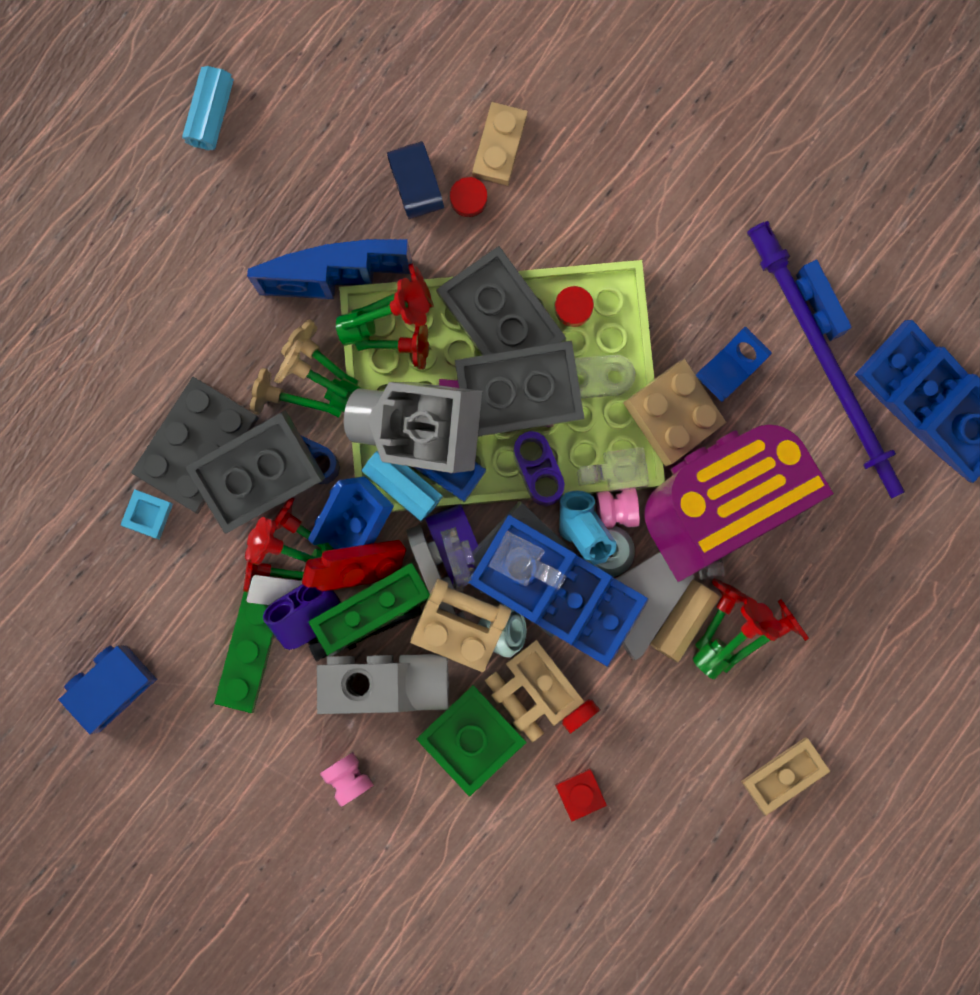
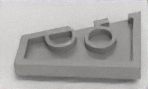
M421 525L407 529L406 532L412 552L429 593H431L437 578L448 582V587L454 589L449 576L442 579L437 565L443 563L435 541L427 543ZM441 602L439 605L440 609L466 619L463 611L456 614L453 606Z

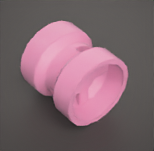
M624 489L620 494H616V497H613V494L609 491L596 493L597 515L607 529H612L616 522L623 524L627 528L639 526L640 516L636 489Z
M354 752L320 773L326 784H331L333 788L335 787L334 797L340 807L374 786L368 775L360 774L358 768L359 760Z

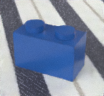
M110 645L102 650L93 660L96 665L87 674L80 672L69 680L64 686L67 692L58 699L89 735L100 733L157 680L128 646L117 645L114 648Z

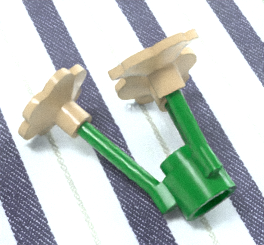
M309 319L292 332L288 342L282 348L281 353L285 359L274 382L279 384L286 376L292 373L302 379L307 377L327 388L324 398L330 401V403L283 393V389L270 385L271 372H268L266 368H261L258 378L253 384L250 410L254 414L260 415L267 401L278 404L284 401L328 412L340 418L342 412H345L350 395L356 389L362 387L358 386L359 380L347 375L319 351L320 347L311 340L317 331V326ZM302 351L310 359L315 358L340 380L334 378L330 381L311 370V365L300 360V352Z

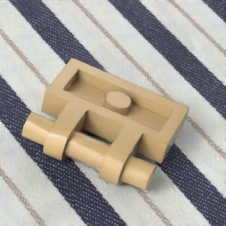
M537 640L506 663L515 675L511 680L505 683L497 671L484 680L493 691L491 696L495 702L503 704L515 720L512 724L519 732L523 731L531 742H534L544 734L535 722L543 714L555 726L584 703V700ZM521 686L526 689L536 702V705L528 711L514 694Z

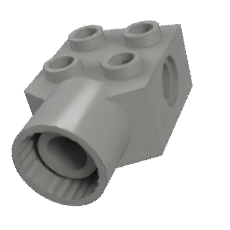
M389 382L384 391L358 388L350 395L345 407V433L351 442L376 446L381 461L385 463L449 473L473 471L475 469L482 391L417 382Z
M439 654L400 655L399 663H394L393 655L367 656V663L355 664V656L327 657V664L317 665V714L449 710L448 658ZM358 673H363L369 679L370 687L366 694H359L353 688V679Z

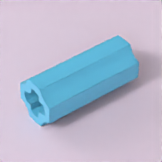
M211 66L201 67L182 135L185 143L196 148L215 150L234 81L231 77L232 74Z
M378 451L372 455L361 470L420 522L434 510L443 498L442 494L410 467L382 462Z

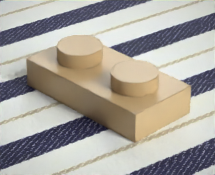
M491 102L472 177L506 186L509 185L528 111Z
M803 738L741 782L761 812L766 816L828 774L830 770L809 739Z

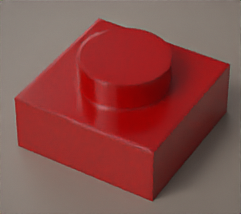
M590 768L555 784L571 822L607 806Z

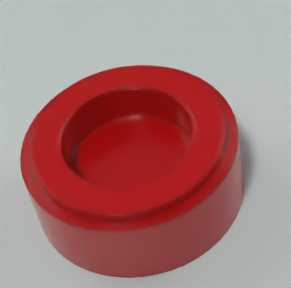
M464 177L456 181L450 191V202L453 210L463 217H475L482 213L487 205L485 185L473 177Z
M570 286L563 289L558 294L555 302L557 318L563 324L571 327L585 324L590 319L594 308L590 293L578 286Z
M588 699L562 720V725L571 734L597 714L600 708L593 699Z

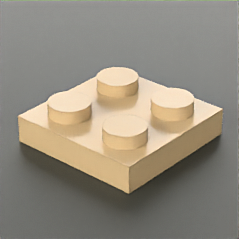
M685 359L677 362L623 402L665 466L676 462L727 423Z

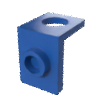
M744 327L723 350L696 374V377L723 402L772 352L747 327ZM741 342L748 343L754 348L756 359H748L741 353L739 347Z

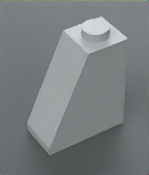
M661 552L616 579L649 599L622 644L631 660H637L644 654L694 578L691 575L677 582Z

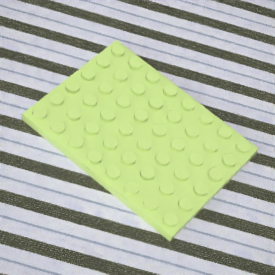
M642 260L518 271L565 335L566 341H572L585 419L553 424V427H535L478 437L475 462L485 468L486 473L465 503L413 467H408L443 495V498L435 508L450 507L458 504L472 505L528 500L531 497L518 470L513 452L517 438L525 432L534 431L542 434L549 443L565 483L562 496L567 492L577 490L594 494L603 491L616 492L623 491L624 489L657 488L665 482L663 462L623 404L625 400L654 380ZM453 277L424 279L434 307L430 308L429 312L426 313L427 322L425 325L428 327L429 355L426 358L425 369L419 370L417 367H414L412 353H399L398 349L373 348L358 351L355 344L344 346L346 374L359 380L358 386L364 389L384 391L389 382H417L439 385V379L458 380L455 360L481 356L436 292L437 288ZM397 282L339 287L341 315L351 313L354 309L365 307L398 291ZM570 286H578L587 290L592 296L594 303L590 319L585 324L577 327L563 324L555 314V302L558 294ZM394 314L374 320L375 334L370 336V340L398 341L400 337L412 338L415 324L408 325L404 322L401 315L395 316ZM352 442L355 478L366 477L394 505L391 512L406 511L402 505L361 471L372 455L378 451L377 447ZM527 442L520 448V453L526 460L534 461L541 457L542 449L534 442ZM541 478L535 484L536 491L541 496L550 497L557 492V484L551 478Z

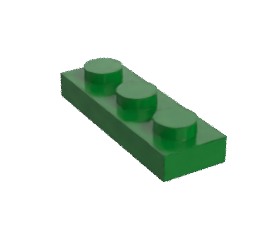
M410 563L308 622L328 657H331L427 602L430 593L413 564Z
M244 592L214 704L254 713L274 634L263 621L264 611L269 605L248 603L246 601L248 592Z

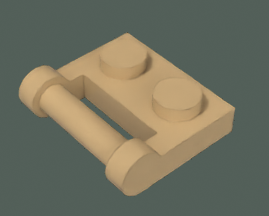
M437 578L410 643L484 673L499 637L509 620L512 609L501 604L499 607L459 592L448 587V582ZM441 602H444L488 620L491 624L489 628L483 627L439 608Z

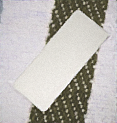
M254 575L246 601L248 603L270 605L302 585V581Z

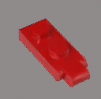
M392 540L324 551L321 558L307 560L302 584L310 588L316 587L320 591H328L378 582L401 569L406 548L400 540Z

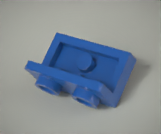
M366 477L339 480L330 490V496L321 514L316 518L315 526L308 540L313 545L329 543L334 549L373 544L394 505Z

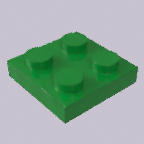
M474 685L449 707V710H446L416 738L469 797L527 743Z

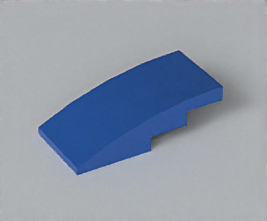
M366 239L325 244L285 254L248 268L247 277L259 295L334 299L335 285L355 286L373 284L374 272L411 274L408 264L412 263L408 239Z
M905 320L854 375L926 446L968 482L974 483L980 476V378L977 374H968L945 347H936L913 320Z
M511 515L507 516L468 581L469 584L607 667L612 663L649 601L644 595L616 580L613 576Z

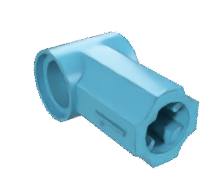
M578 490L567 492L561 496L560 536L565 540L573 542L584 560L591 561L593 565L605 563L616 552V541L596 514L594 497L587 492Z

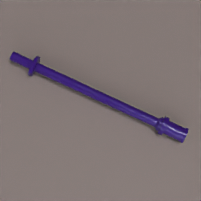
M769 221L754 226L747 231V235L751 238L762 259L760 266L763 271L767 270L769 273L774 274L870 458V460L863 464L865 470L872 466L875 467L891 499L904 493L905 491L888 458L896 455L894 450L884 452L787 267L790 254L787 249L783 250L770 227Z

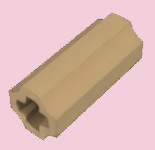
M692 579L650 645L673 661L679 662L720 596Z

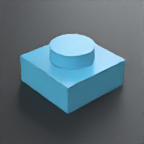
M134 489L120 525L160 540L173 503Z

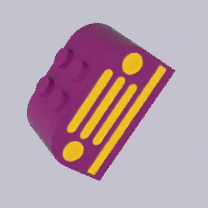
M761 425L742 435H739L738 431L734 430L717 440V444L708 449L704 446L684 458L685 461L670 469L673 475L658 486L648 498L645 507V522L652 539L677 582L686 579L834 494L798 436L778 425Z

